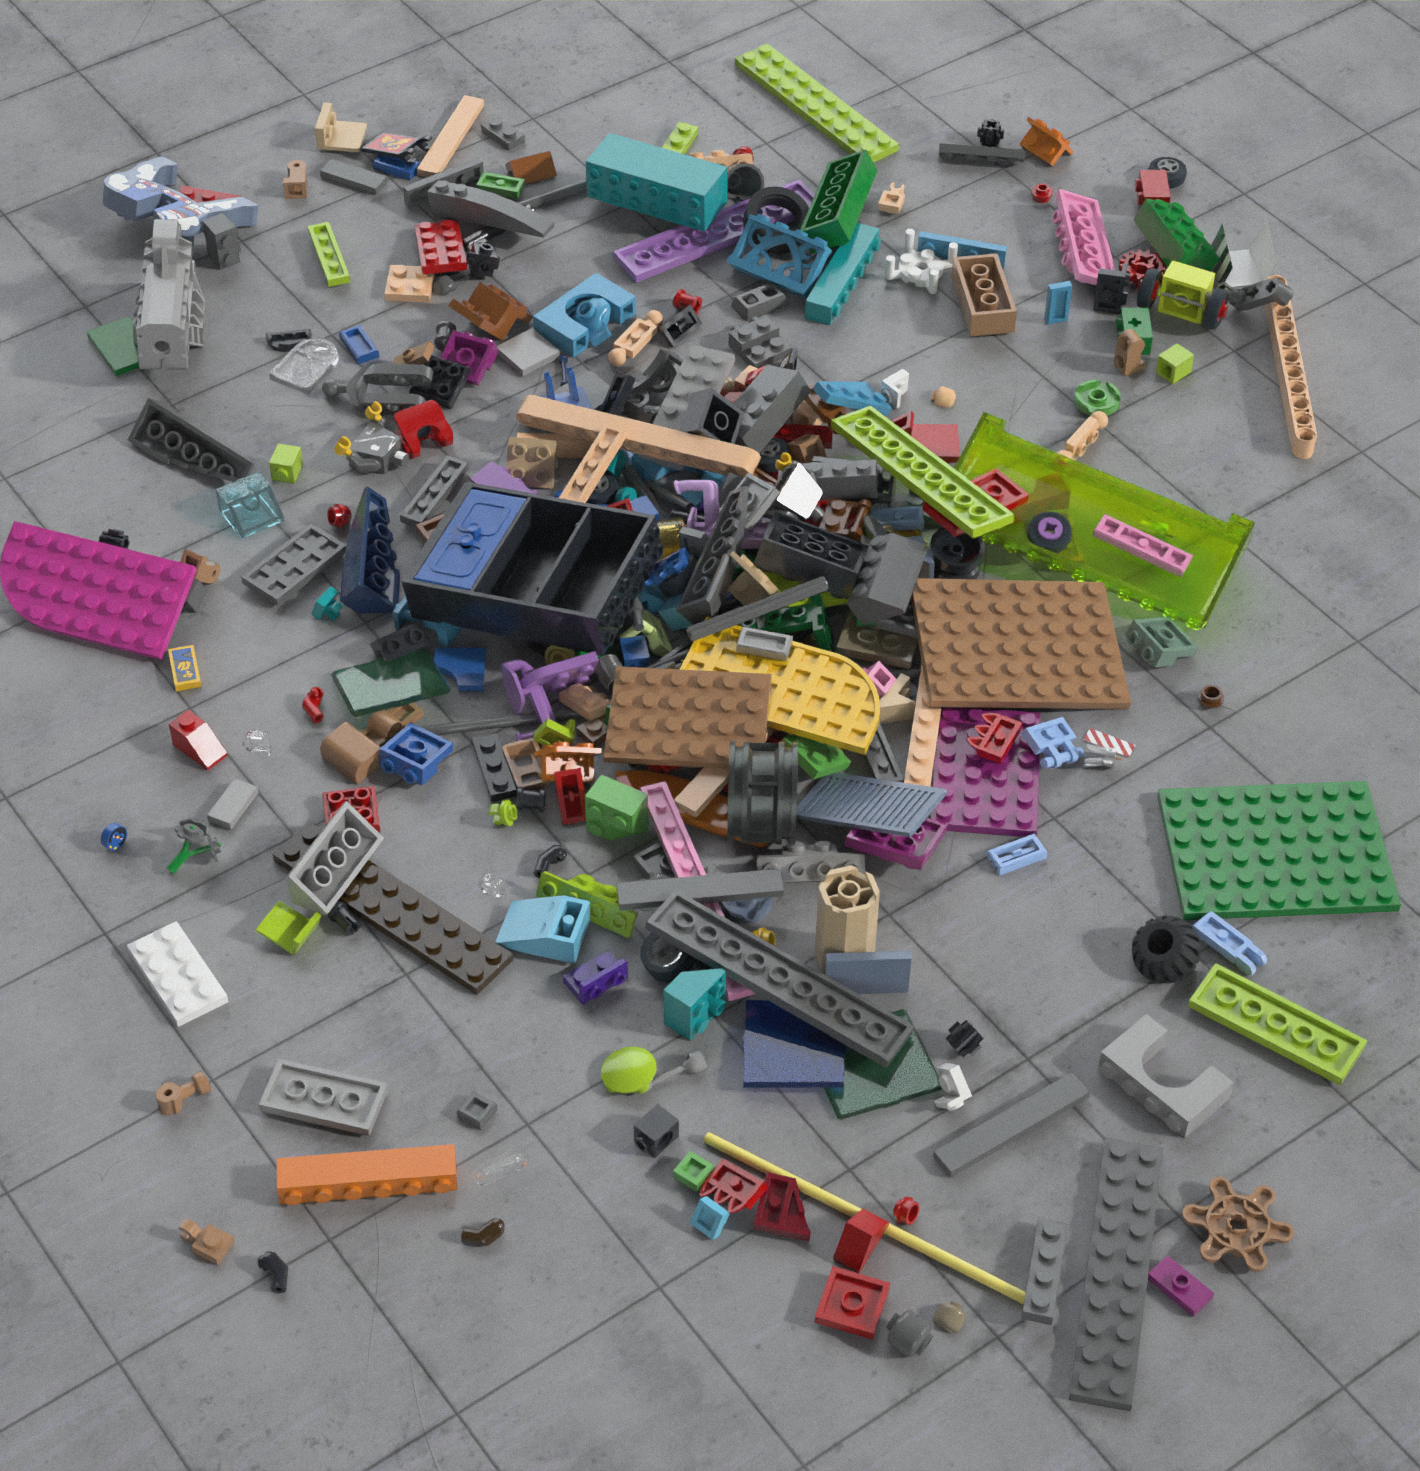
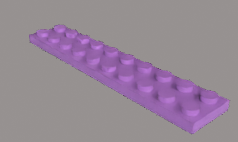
M800 179L781 186L800 195L808 207H810L815 194ZM750 199L722 209L705 232L680 225L613 251V258L637 283L736 244L744 230L743 215ZM777 205L764 206L757 211V215L761 214L770 219L769 222L774 224L777 221L787 224L796 220L790 211Z

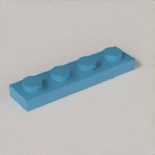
M923 231L919 233L917 252L929 249L938 258L948 259L949 244L957 243V257L997 253L1002 269L1005 267L1007 246Z

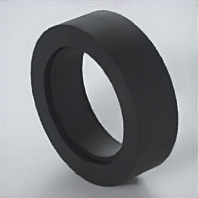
M777 186L766 187L757 191L750 198L743 215V228H745L750 214L757 217V211L762 207L777 205L793 214L797 222V229L800 230L809 207L800 195L790 189ZM763 228L755 230L752 236L756 245L761 243L757 235L759 234L760 237L766 235V230ZM795 241L798 247L801 246L802 243ZM787 243L774 246L766 250V252L784 254L791 252Z

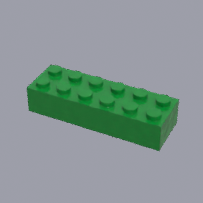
M866 149L828 162L800 229L808 234V238L813 240L815 237L821 238L828 242L827 246L829 248L837 245L844 246L850 241L878 171ZM808 249L811 254L816 253L815 249Z

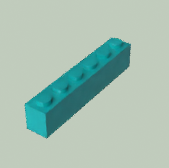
M861 223L856 224L850 241L844 246H839L808 296L805 306L806 319L831 325L834 318L839 317L842 305L848 302L851 290H855L859 277L862 278L866 265L871 264L874 252L880 248L879 228Z

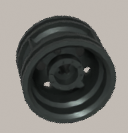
M730 741L727 843H733V838H741V843L782 844V839H789L790 845H795L798 742H792V748L784 747V742L750 743L749 741H744L743 746H736V741Z

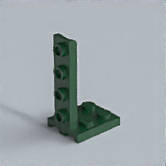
M820 593L810 597L811 603L775 610L738 624V626L779 634L813 629L811 630L813 645L818 644L816 648L835 653L833 631Z

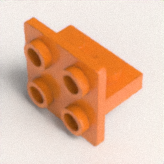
M1028 117L1026 119L1031 128L1019 143L1022 148L1052 167L1064 151L1070 155L1074 152L1069 147L1070 142L1063 138V135L1055 128L1050 130L1046 127L1047 124L1039 118L1033 120Z
M554 742L553 745H544L542 750L535 751L534 757L542 758V781L555 782L554 772L581 768L583 783H593L594 756L602 754V748H593L592 743H579L577 746H569V742Z

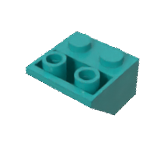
M723 969L681 972L664 989V1024L690 1041L698 1033L701 1034L707 1028L709 1021L715 1015H720L726 1006V971Z

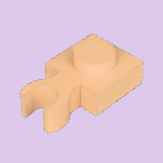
M891 183L890 191L884 190L878 202V210L899 214L905 200L904 184H902L901 188L896 189L894 188L895 183Z

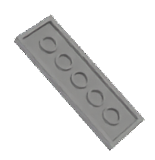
M690 345L653 424L680 431L692 393L712 388L720 394L735 362L734 354ZM638 454L639 458L656 462L657 465L684 470L685 465Z

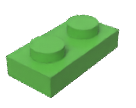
M483 172L476 187L499 196L518 199L525 187V181L520 178Z

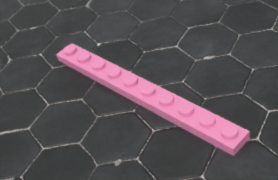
M666 782L640 787L641 792L648 794V814L675 877L706 875ZM718 902L700 903L725 917ZM726 976L725 984L727 987L725 994L728 1001L755 994L752 990Z

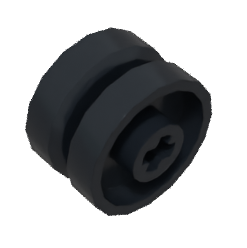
M939 528L932 535L929 551L935 562L934 579H977L984 552L982 538L980 536L972 538L967 533L954 537L945 528Z

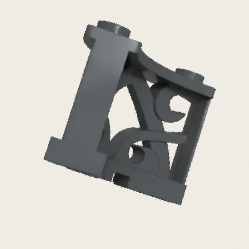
M660 349L653 362L643 372L644 377L638 382H634L633 390L624 405L623 414L630 419L653 424L661 406H649V395L652 392L663 393L669 391L677 374L674 365L676 363L681 366L683 359L672 351Z

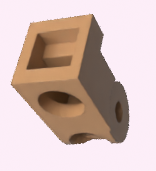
M292 160L287 164L288 178H283L285 199L307 198L308 178L306 163L302 160Z
M1132 329L1122 332L1116 344L1114 365L1124 376L1142 371L1145 366V362L1141 359V352L1145 347V342Z
M184 550L180 562L196 567L197 571L194 578L209 584L214 583L218 579L221 568L218 563L208 560L207 557L193 551Z

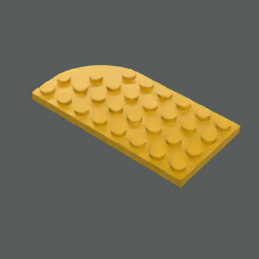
M738 625L693 642L680 667L681 670L772 674L767 727L859 754H866L879 725L880 700L871 678L852 660L840 654L795 641L792 642L787 661L736 652V645L742 630V626Z

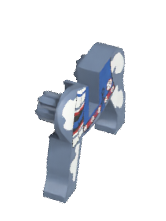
M163 156L138 163L128 171L114 173L104 179L102 202L105 207L116 212L117 216H122L127 221L128 219L138 221L153 216L152 231L154 219L178 220L179 224H181V237L192 242V247L194 245V236L201 232L204 233L203 220L223 213L237 227L254 226L257 223L258 204L244 197L196 203L184 194L166 187L165 185L176 184L178 164Z

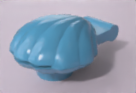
M592 298L580 303L573 320L589 329V338L592 345L596 347L612 336L607 327L611 313L610 304L604 298Z

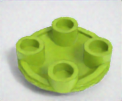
M635 1046L623 1047L614 1051L605 1059L601 1067V1079L606 1090L611 1093L625 1094L635 1092L643 1094L649 1090V1083L656 1074V1060L652 1053L644 1048Z

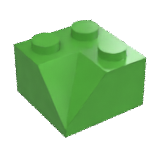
M600 775L585 795L586 831L607 840L647 832L648 794Z

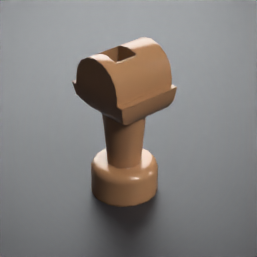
M199 1071L191 1076V1082L181 1086L173 1082L163 1083V1086L157 1089L155 1095L159 1111L164 1115L178 1114L182 1109L184 1099L196 1092L200 1095L210 1092L211 1087L205 1074Z

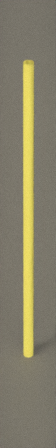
M710 1132L704 1138V1143L765 1174L770 1172L796 1178L800 1192L850 1217H853L862 1210ZM889 1223L884 1232L885 1235L1024 1304L1025 1291Z

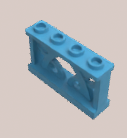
M750 214L749 220L727 263L735 270L767 283L773 282L777 287L807 299L828 256L832 252L827 246L828 242L818 237H815L814 240L808 238L807 233L798 229L795 232L791 231L789 226L778 221L776 224L769 222L770 219L764 215L758 214L756 217ZM763 228L766 230V235L760 237L758 234L757 237L761 243L756 245L752 236L755 230ZM773 232L779 235L773 237ZM795 241L802 243L803 245L798 247ZM787 243L794 262L783 263L772 272V261L766 250ZM748 244H750L753 249L742 259ZM808 249H815L817 252L815 261L803 264L802 260H809L812 255L807 256L806 251ZM762 254L765 257L766 262L764 265L760 266L758 265V261L762 259L760 257V255ZM786 268H794V270L789 269V276H784L783 273ZM803 269H810L804 284H802Z

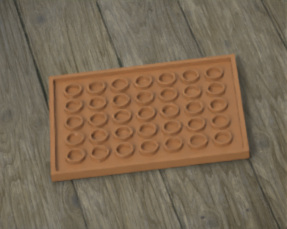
M917 578L911 595V603L930 707L1129 709L1131 700L1104 582Z

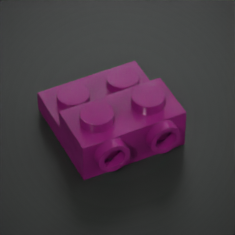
M453 330L440 358L470 367L471 373L466 382L479 386L485 371H490L498 354V349L495 342L489 338L483 337L481 339L474 337L466 331L457 332Z

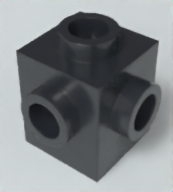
M473 241L471 251L467 253L466 262L469 264L471 274L478 277H492L494 269L497 270L499 267L500 257L497 256L495 245Z

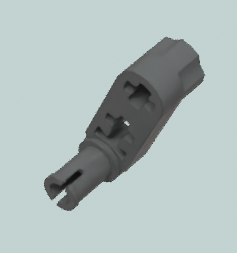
M1270 278L1241 289H1235L1226 282L1220 283L1217 287L1228 291L1229 304L1240 311L1250 310L1272 302L1285 306L1294 295V291L1277 278Z

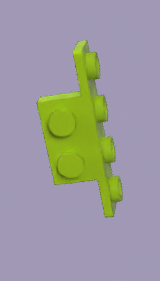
M547 871L541 873L536 890L537 897L544 898L564 895L590 901L591 922L626 938L632 936L637 913L632 910H619L616 887L594 881L595 879L587 874H579L566 881Z

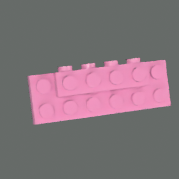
M1059 189L1055 195L1058 210L1054 212L1052 222L1057 225L1055 236L1060 238L1059 251H1062L1064 254L1062 265L1066 266L1067 271L1074 275L1075 280L1081 283L1096 285L1099 268L1115 270L1098 200Z

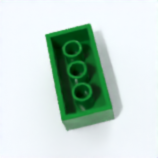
M1146 199L1134 218V222L1165 265L1169 267L1173 260L1211 272L1219 260V256L1214 251V247L1204 238V234L1195 226L1194 220L1184 211V207L1179 203H1167L1160 199Z

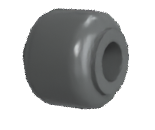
M447 275L438 276L432 285V290L439 296H446L457 288L455 282Z

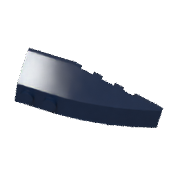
M368 486L364 488L349 534L343 564L340 601L359 614L393 613L394 607L399 602L400 572L394 565V562L397 560L396 552L391 549V542L394 539L393 534L387 527L390 523L386 498Z

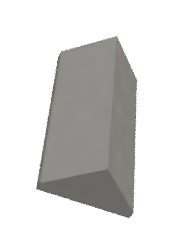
M347 801L342 804L286 877L292 903L315 912L317 911L323 915L329 913L384 839Z

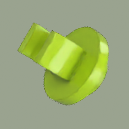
M503 800L501 805L491 804L488 814L489 816L495 815L493 820L495 825L504 824L506 827L512 826L514 820L517 819L516 806L510 800Z

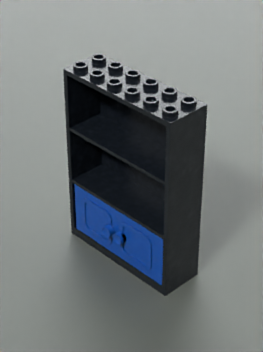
M465 482L401 582L411 618L436 623L444 622L451 624V626L588 653L595 651L596 654L604 656L608 647L613 644L618 629L622 628L627 613L633 609L634 601L638 594L642 593L644 581L647 580L648 576L652 575L657 560L661 559L663 545L660 543V528L657 526L655 515Z

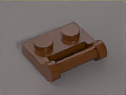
M829 499L819 527L859 542L863 535L864 518L871 513L873 505L866 499H862L859 502ZM852 514H857L853 526L847 529Z

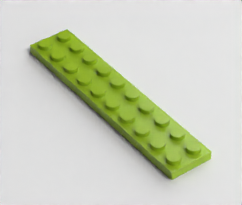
M768 43L735 57V65L850 155L866 149L874 163L899 151V144Z
M872 406L831 420V428L870 459L876 460L879 466L972 538L1014 523V514Z

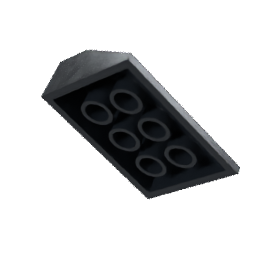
M775 512L762 538L754 565L764 572H774L782 575L786 580L799 581L801 583L823 576L828 583V590L826 592L835 598H845L848 600L869 545Z

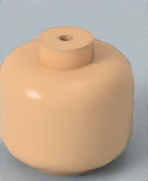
M940 386L931 395L934 405L939 407H951L956 398L954 390L944 386Z

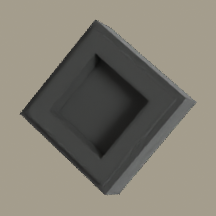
M473 1091L457 1110V1117L481 1130L497 1111V1104Z

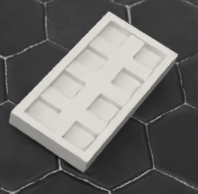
M177 921L127 945L129 954L178 1027L228 1003L227 994Z

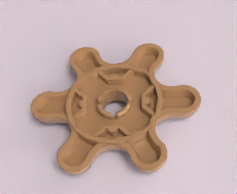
M1214 1177L1209 1183L1210 1192L1214 1197L1213 1203L1205 1207L1189 1204L1182 1211V1217L1186 1224L1204 1229L1209 1237L1200 1247L1201 1257L1207 1263H1215L1223 1254L1232 1253L1235 1257H1242L1250 1271L1260 1272L1265 1269L1268 1263L1267 1256L1262 1249L1263 1244L1267 1242L1286 1244L1294 1236V1229L1290 1224L1274 1221L1269 1217L1267 1208L1274 1203L1276 1194L1271 1187L1265 1185L1258 1186L1250 1195L1242 1196L1233 1191L1229 1180L1224 1177ZM1239 1221L1244 1224L1246 1229L1232 1230L1230 1222Z

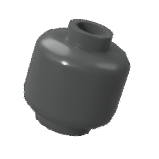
M911 1310L905 1311L901 1316L895 1313L886 1326L890 1331L887 1338L889 1344L907 1357H912L915 1354L920 1356L933 1338V1335L930 1334L931 1325Z

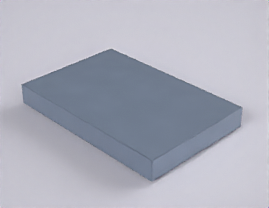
M911 951L827 953L825 975L858 994L906 993L909 990Z

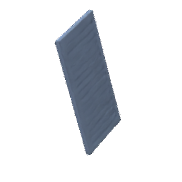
M835 772L823 776L797 805L796 819L911 837L946 796L947 790Z

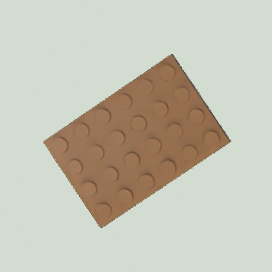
M616 666L604 761L609 763L729 769L730 741H736V746H743L744 741H749L750 743H765L772 674Z

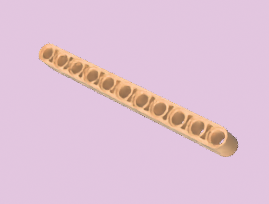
M1271 275L1267 278H1277L1287 285L1286 279L1280 275ZM1291 300L1285 306L1272 302L1264 306L1291 450L1295 457L1308 459L1313 455L1317 432Z
M527 395L516 414L517 420L523 425L589 442H594L603 426L607 424L626 430L627 437L619 448L621 450L721 475L729 472L742 478L748 472L753 475L761 459L757 451L748 447L535 395Z

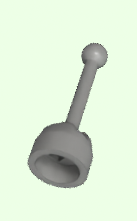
M697 1048L689 1052L683 1059V1065L653 1079L649 1083V1090L653 1085L684 1070L693 1074L706 1070L707 1065L700 1050Z

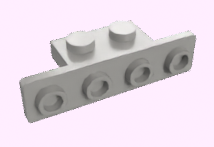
M819 841L815 845H804L801 842H795V845H790L789 843L782 846V855L757 856V871L780 869L782 882L825 881L829 870L851 865L858 868L859 873L865 875V854L863 852L837 853L836 845L827 841Z

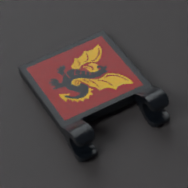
M382 132L362 147V152L399 158L406 164L411 165L416 161V159H412L409 154L413 155L415 153L413 148L418 146L423 151H429L431 146L426 142H430L432 137L426 135L422 138Z

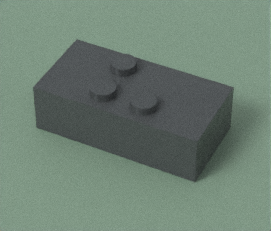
M766 365L741 396L733 402L735 406L745 412L735 445L751 448L758 453L761 452L811 392L799 371Z

